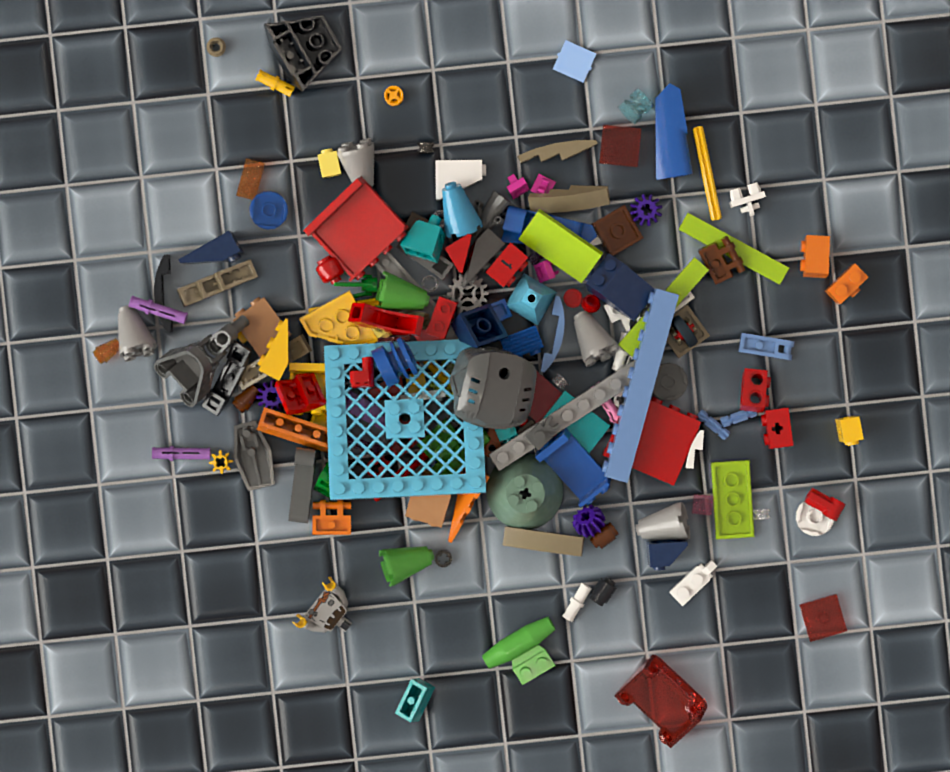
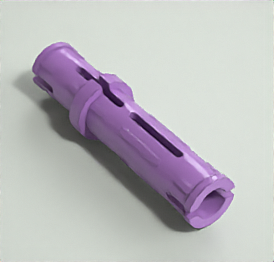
M132 295L129 302L130 308L144 311L147 315L151 313L185 324L187 320V312L154 303L150 299L147 301Z
M152 447V459H169V461H174V459L210 460L211 448ZM183 453H200V454H183Z

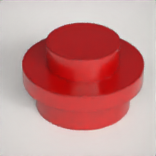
M569 289L563 296L564 303L570 308L578 307L583 299L581 292L577 289Z
M589 294L582 299L581 306L585 311L595 313L600 308V300L595 295Z

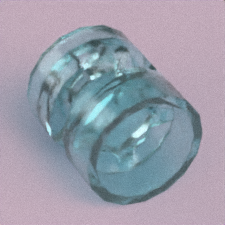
M637 88L630 95V100H624L618 106V109L635 125L642 119V114H647L654 107V104Z

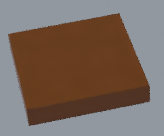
M625 205L591 224L607 253L612 256L643 239L641 232Z

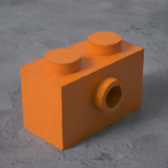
M806 235L804 241H801V252H804V260L801 259L800 271H803V277L827 278L829 274L830 236Z
M856 263L852 264L825 292L838 305L842 304L849 296L853 298L860 291L858 287L869 277Z

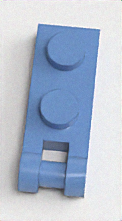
M741 333L738 352L792 360L791 349L794 347L795 341ZM779 345L784 346L783 353L778 352Z

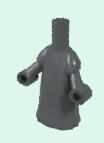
M493 190L483 211V203L475 200L474 206L483 227L480 228L478 226L477 231L472 234V237L478 239L487 228L491 230L497 224L502 225L504 219L500 216L511 202L495 190Z

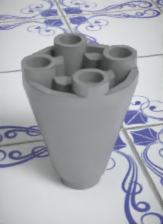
M371 138L360 140V143L353 144V142L341 144V147H338L337 156L351 182L353 183L362 176L372 187L374 185V142L371 141Z
M129 305L121 307L118 314L119 355L126 362L135 360L137 356L143 355L148 357L153 355L157 343L138 311L132 307L130 308Z
M582 311L573 317L582 359L586 367L594 365L598 360L604 362L612 357L610 354L620 349L613 337L587 311Z

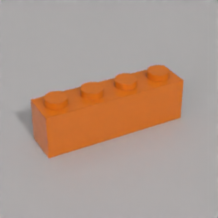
M264 407L257 427L258 431L328 453L327 427Z

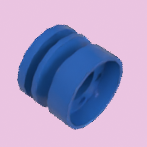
M402 337L397 338L398 348H396L393 341L389 342L390 352H387L383 345L371 351L378 370L388 388L400 382L398 375L400 372L407 379L410 378L407 371L408 368H410L413 375L418 374L416 359L409 345L403 341Z

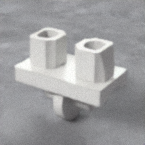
M757 182L747 185L750 196L744 198L740 188L731 190L730 207L733 208L746 204L745 207L740 208L741 213L749 212L750 216H754V210L760 208L759 203L752 204L751 202L766 197L765 192H761Z

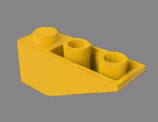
M285 318L284 321H279L275 329L278 331L276 337H271L266 346L269 348L267 355L262 354L257 364L260 366L259 371L278 381L289 363L288 318Z

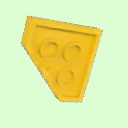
M350 290L299 318L307 334L311 337L322 338L341 345L371 344L379 341L372 328H364L348 322L352 303H357Z

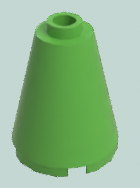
M387 271L382 273L386 276L385 279H380L376 294V300L379 301V305H375V307L385 310H423L424 306H428L430 296L427 295L426 290Z
M427 546L379 550V557L383 556L384 561L380 562L386 581L390 582V587L432 565V560H434L433 551L428 549Z

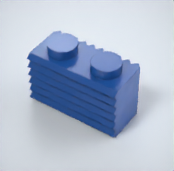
M536 325L500 340L503 349L521 357L527 353H530V356L541 352L540 348L544 347Z

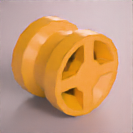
M390 86L384 92L385 101L391 106L400 105L404 99L403 92L398 86Z

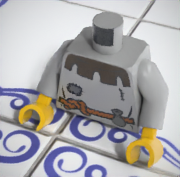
M328 577L331 581L329 584L322 582L325 590L304 617L300 614L296 615L300 618L298 623L292 622L296 627L325 633L327 631L331 632L336 625L344 632L351 626L352 622L344 617L348 611V601L345 592L334 582L332 577Z

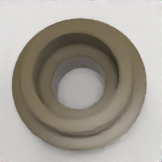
M215 37L208 41L206 48L211 56L219 57L224 54L226 44L221 38ZM215 44L220 45V49L218 51L213 50V46Z

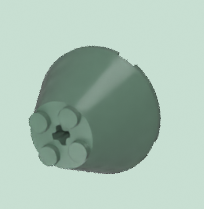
M526 453L500 471L495 466L487 482L486 495L489 507L496 518L509 527L521 529L538 528L550 521L560 508L563 498L561 478L544 460L539 462L535 458L536 454ZM525 488H528V492L530 494L526 497H522L520 491H524Z

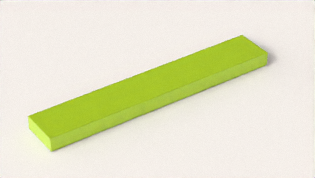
M690 213L686 214L678 229L705 245L716 241L719 248L724 246L721 239L728 236L730 241L736 246L734 249L738 256L742 258V264L745 267L779 285L789 267ZM728 252L725 253V254H723V255H725V256H727V257L730 258Z
M695 257L665 289L667 292L679 295L676 307L709 271ZM643 316L618 343L631 357H633L635 348H639L640 341L637 340L640 329L644 330L645 326Z

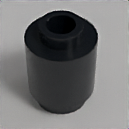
M608 577L605 579L600 578L591 592L590 599L600 606H603L604 603L607 604L617 589L614 586L616 583Z

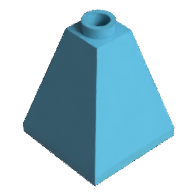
M524 273L507 301V306L513 312L539 325L557 292ZM529 295L535 296L534 302H529Z

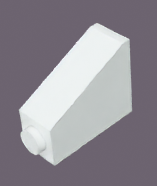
M435 160L436 200L443 199L442 189L449 182L461 184L462 188L465 189L482 181V176H486V164H482V160Z

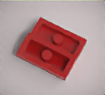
M314 373L296 374L294 379L279 380L274 385L287 415L307 412L326 404L325 397Z

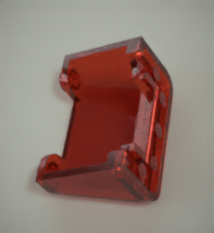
M651 655L614 695L620 704L630 706L634 703L660 728V741L670 748L701 721L708 707L705 699L657 655Z

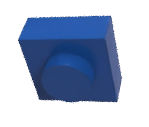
M505 298L491 304L500 322L512 317Z

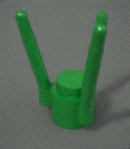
M365 274L361 282H335L334 286L361 287V291L365 292L352 294L354 298L372 296V293H377V277Z

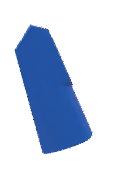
M669 83L655 98L656 180L693 174L681 89Z
M509 206L501 240L506 243L524 244L518 239L537 212ZM548 214L589 243L598 237L593 225Z

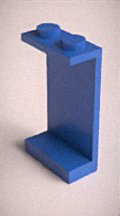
M567 428L549 440L540 450H537L535 458L539 462L544 460L580 499L578 503L580 508L585 504H591L595 500L596 495L599 493L603 494L610 488L611 478L604 476L602 467Z

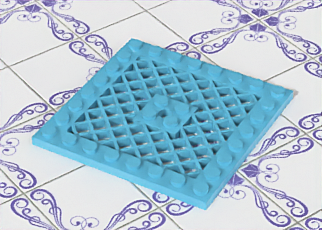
M459 339L405 342L409 345L416 362L428 361L423 367L416 363L419 370L418 374L413 378L410 376L408 378L410 381L404 388L399 383L395 384L401 390L395 397H392L387 392L388 386L383 388L377 383L382 377L379 374L374 379V385L381 390V393L374 399L368 393L372 387L365 390L358 388L362 393L356 400L348 394L352 387L345 389V377L350 381L348 373L353 367L362 371L358 365L362 364L363 357H373L372 350L383 345L387 352H390V343L324 346L330 500L486 493L483 427L465 421L462 423L455 414H452L446 408L452 400L454 401V396L445 389L450 383L451 375L444 369L450 362L455 365V360L459 353L472 346L459 341ZM393 342L396 348H398V342ZM447 360L442 367L435 362ZM431 363L439 369L433 376H430L425 371ZM441 372L449 378L443 386L435 380ZM422 373L430 379L423 387L416 381ZM471 378V381L479 383V380ZM432 382L440 388L433 396L426 390ZM413 383L420 389L414 397L406 391ZM469 389L470 392L477 393L476 390ZM442 391L450 397L444 405L436 399ZM423 392L430 398L425 405L423 398L417 399ZM403 393L410 398L398 400ZM384 394L391 399L384 400L385 408L378 402ZM364 395L372 401L366 409L358 403ZM346 396L353 402L347 409ZM471 399L468 400V402H470V403H474V402H475L474 400H471ZM433 401L440 407L434 415L426 409ZM375 404L382 410L376 418L368 412ZM355 405L363 411L356 419L349 413ZM443 410L450 416L445 424L437 419ZM424 412L431 417L426 424L424 422ZM365 414L373 420L367 428L359 422ZM384 414L386 427L378 421ZM401 415H409L411 418L408 424L400 423L399 418ZM347 416L354 421L348 428ZM453 419L461 426L455 433L447 428ZM433 421H436L441 426L436 434L427 428ZM356 424L364 430L357 438L350 433ZM375 424H378L383 429L377 437L369 431ZM463 429H464V442H463L460 438L457 437V435H458ZM443 430L451 435L446 443H443L438 438ZM425 431L432 436L426 444L419 439L425 438ZM366 433L374 439L368 447L360 442ZM385 433L386 440H392L387 446L379 440ZM347 434L354 440L349 447ZM399 439L411 440L407 445H405ZM453 439L462 445L456 452H453L448 447ZM415 440L423 447L417 454L409 449ZM434 440L442 445L436 454L428 447ZM395 442L403 447L397 456L390 450V447ZM357 443L364 449L359 457H356L351 452V449ZM376 443L384 448L378 456L370 451ZM464 448H465V461H463V460L458 456V454H459ZM444 449L453 455L446 463L438 457ZM425 450L433 456L427 464L419 458ZM405 451L413 456V459L407 465L400 459ZM367 452L374 458L368 467L361 461ZM386 452L394 457L388 465L380 460ZM348 454L355 459L350 466L348 465ZM455 458L463 464L456 472L448 466ZM435 459L443 465L437 473L429 467ZM416 460L424 466L417 474L410 468ZM396 461L404 466L398 475L390 469ZM377 462L385 468L378 476L371 470ZM357 463L365 468L359 477L351 471ZM445 468H447L452 473L448 475H440ZM464 468L466 469V474H459ZM426 469L433 474L420 476ZM406 470H408L412 475H414L401 477ZM387 471L394 476L381 478ZM367 472L375 477L362 479ZM349 473H350L355 479H349Z

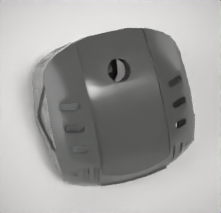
M482 346L477 349L469 347L462 350L456 359L450 376V385L454 396V414L467 423L484 428L510 429L520 426L526 422L531 411L537 378L535 366L523 357L502 348ZM504 368H507V375L500 378L499 375L502 374ZM471 378L479 380V383L471 381ZM469 389H474L477 393L470 392ZM471 399V400H474L475 402H474V403H470V402H468V400Z

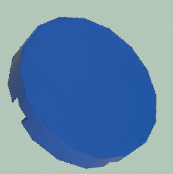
M263 191L257 194L251 201L249 207L250 217L260 228L267 230L275 229L286 220L288 206L284 198L278 193Z

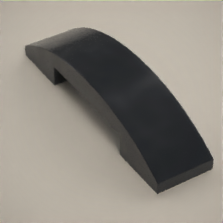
M168 254L162 257L154 282L155 303L163 306V275L171 274V261ZM159 316L165 330L173 332V320Z
M234 341L226 357L228 360L213 389H210L202 407L216 416L221 413L243 376L252 351Z

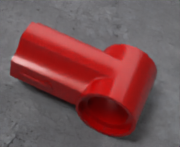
M811 488L804 501L836 522L846 505L814 488Z

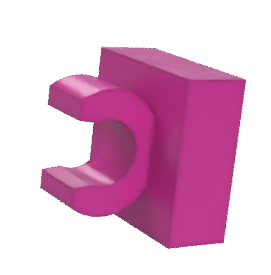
M514 174L507 177L510 182L507 189L513 200L530 190L523 177L517 180Z
M538 174L531 192L548 194L556 182Z
M548 260L533 265L540 283L555 278V275L559 273V271H553L551 266L553 263Z

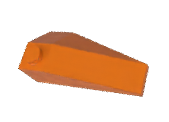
M464 468L460 474H466V469ZM485 473V479L487 483V481L490 478V475ZM481 493L457 494L448 542L452 543L465 521V517L469 514L475 500L478 499Z

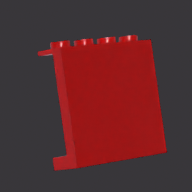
M361 176L349 185L303 231L307 236L312 235L331 257H335L343 270L351 277L348 279L351 282L355 278L357 281L366 274L364 270L368 266L372 268L379 261L377 257L382 253L386 255L393 248L391 244L395 240L399 242L407 235L405 231L409 227Z
M652 397L632 468L674 486L701 421H698V416L687 412V415L680 413V408L671 404L669 408L663 406V401ZM611 434L606 448L604 447V450L602 452V455L608 458L609 453H607V448L609 442H613L615 436L613 434Z

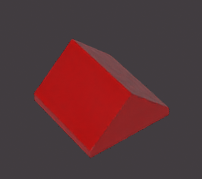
M470 234L445 248L456 269L461 274L464 271L472 239Z

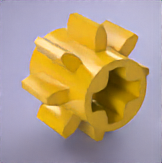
M219 450L218 456L212 454L214 460L209 462V464L214 465L213 472L219 469L220 473L223 474L224 468L229 471L231 470L228 465L234 462V460H229L228 456L230 453L223 455L222 450ZM224 458L226 465L218 466L219 461L217 459Z

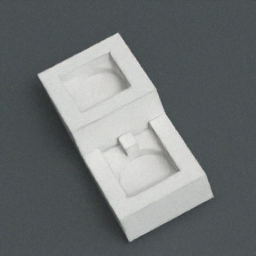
M704 430L697 431L685 459V468L694 469L695 449L703 450Z

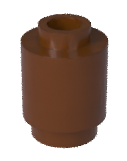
M611 522L605 524V527L600 528L601 533L596 532L595 536L590 538V541L596 548L600 546L603 549L619 535Z

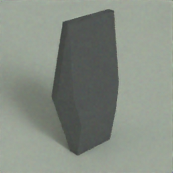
M256 420L234 425V461L248 491L275 485L272 451L263 433L257 430L258 423Z

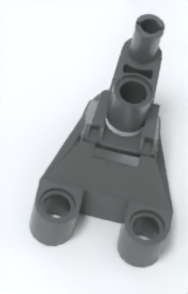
M241 315L231 325L226 324L213 336L210 334L201 342L198 341L185 347L170 349L155 362V371L164 379L171 375L183 388L180 392L181 400L187 406L194 407L210 392L215 370L220 365L219 362L228 353L226 351L228 347L238 338V333L250 324L249 320L244 315ZM205 346L212 355L216 356L215 358L210 357L206 353Z

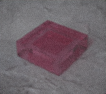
M694 494L692 514L711 516L713 496Z

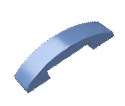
M555 296L551 314L559 316L552 353L543 354L540 372H545L550 367L562 344L565 319L563 305L559 296Z

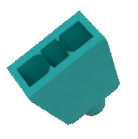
M431 215L428 223L420 220L416 221L400 244L404 252L438 263L446 238L443 229L439 226L442 219L436 215Z

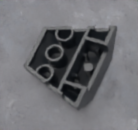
M324 15L264 24L271 50L289 81L302 92L342 50Z

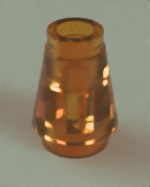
M115 338L95 347L92 353L100 364L107 363L119 351V342Z

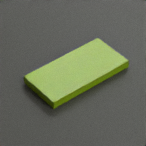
M541 209L537 211L518 239L580 283L585 280L603 254L602 251Z
M750 460L711 462L715 538L755 537Z

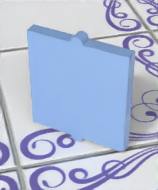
M565 40L560 53H557L558 58L553 70L584 83L588 72L592 69L591 65L596 53Z

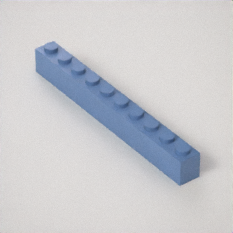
M654 289V292H650L648 298L650 308L649 311H645L643 316V322H645L644 330L640 329L637 339L640 341L639 348L634 350L632 357L635 360L634 366L629 368L627 375L630 381L628 386L625 385L622 397H625L624 403L619 405L617 415L620 416L618 424L614 423L612 434L615 436L613 442H609L607 448L609 458L608 461L604 460L602 472H604V476L607 478L628 483L677 305L678 294L660 289Z

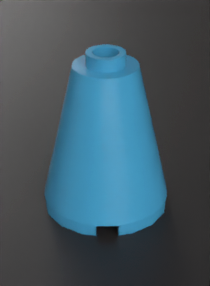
M456 182L445 184V188L442 189L446 237L451 238V234L461 237L476 232L477 226L482 228V221L461 184H456Z

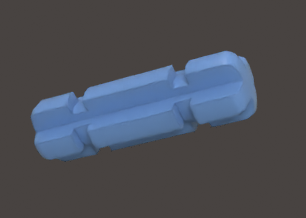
M701 410L696 415L699 421L704 422V425L715 434L718 433V436L723 440L730 435V431L722 428V425L711 416L709 417L704 410Z
M741 410L730 414L729 417L724 416L720 418L722 427H728L732 423L736 424L748 420L749 417H756L758 413Z

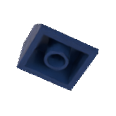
M490 303L460 313L451 323L459 341L476 349L508 337Z
M646 541L648 565L656 571L665 570V566H670L688 546V541Z

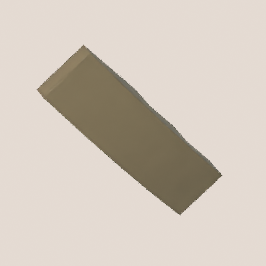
M574 140L554 143L520 154L517 158L520 164L537 156L541 163L557 155L560 156L561 161H564L596 146L597 141Z
M571 185L569 190L550 189L548 194L530 193L528 201L530 211L537 212L541 209L545 213H559L609 205L610 196L608 186Z
M250 259L178 288L177 292L183 307H186L255 279L258 275Z
M303 334L289 341V363L312 351ZM260 358L247 365L239 382L242 390L269 376L259 371L260 366L257 364Z
M505 526L503 546L582 556L585 537Z

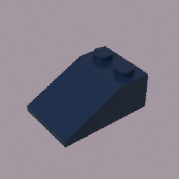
M227 231L178 260L182 264L228 261L233 263L242 258L240 254L244 253L233 232Z
M609 253L586 282L587 290L633 322L636 321L648 305L650 292H654V288Z

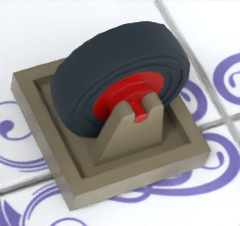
M686 305L674 314L666 342L676 356L680 358L710 335L690 307Z

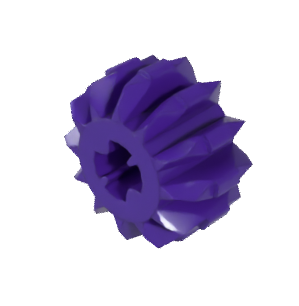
M642 194V201L638 197L634 199L638 205H630V207L636 209L631 211L630 215L637 214L633 221L636 222L640 218V226H643L645 220L647 226H651L650 219L657 223L658 220L654 215L661 217L662 213L656 210L663 207L662 205H655L659 202L658 198L653 202L651 201L653 198L652 194L648 196V200H646L645 194ZM645 205H648L649 210H651V213H647V215H644V211L641 210V207L643 206L644 208Z
M271 380L270 387L264 382L263 386L266 390L258 388V391L263 393V395L256 396L257 399L263 398V401L259 402L258 405L266 404L265 407L269 408L271 406L272 410H275L276 406L279 411H282L283 409L280 405L282 402L279 395L276 397L277 401L275 402L268 399L270 392L277 393L274 380Z
M592 504L588 508L583 506L582 510H577L578 514L573 515V527L580 536L583 535L588 538L591 535L594 537L596 532L601 533L600 528L605 527L604 522L606 519L600 508L594 507Z

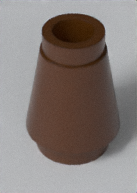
M251 385L234 397L235 400L232 404L241 413L249 410L260 392Z

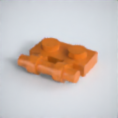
M326 500L313 502L312 508L320 509V515H312V535H351V515H344V509H351V502H344V500H338L337 502H326ZM326 509H337V515H326Z

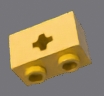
M859 416L835 419L839 442L851 446L859 444V440L864 439Z

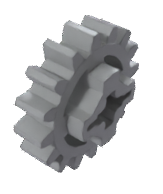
M459 274V280L457 281L453 278L452 280L455 284L448 285L452 291L448 292L447 295L452 296L451 300L459 302L457 306L460 308L459 313H462L463 310L469 311L481 307L482 302H487L484 296L489 295V292H484L487 285H481L482 278L476 280L471 286L463 288L461 286L463 277ZM456 287L460 290V297L457 300L455 298ZM475 287L471 293L472 298L466 297L461 301L464 295L463 290ZM478 288L481 291L480 299L475 296V291ZM464 302H472L474 304L470 307L462 306Z

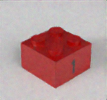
M510 242L486 271V274L502 288L505 286L510 287L516 279L515 273L518 270L522 272L528 265L526 261L528 256Z

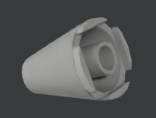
M677 502L638 520V524H636L637 535H641L642 539H690V525L687 524L688 515L684 503Z

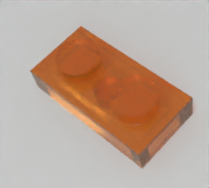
M246 158L236 196L253 200L258 193L265 163Z

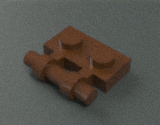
M728 236L721 239L724 246L720 248L715 241L698 250L715 284L733 277L734 274L731 269L735 267L738 273L745 270L742 264L743 260L738 256L734 249L736 246L730 241ZM727 252L730 258L732 259V261L728 263L723 255Z

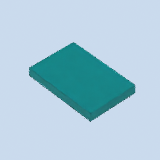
M564 390L543 418L573 400L574 397ZM591 411L566 428L586 451L590 453L610 425Z

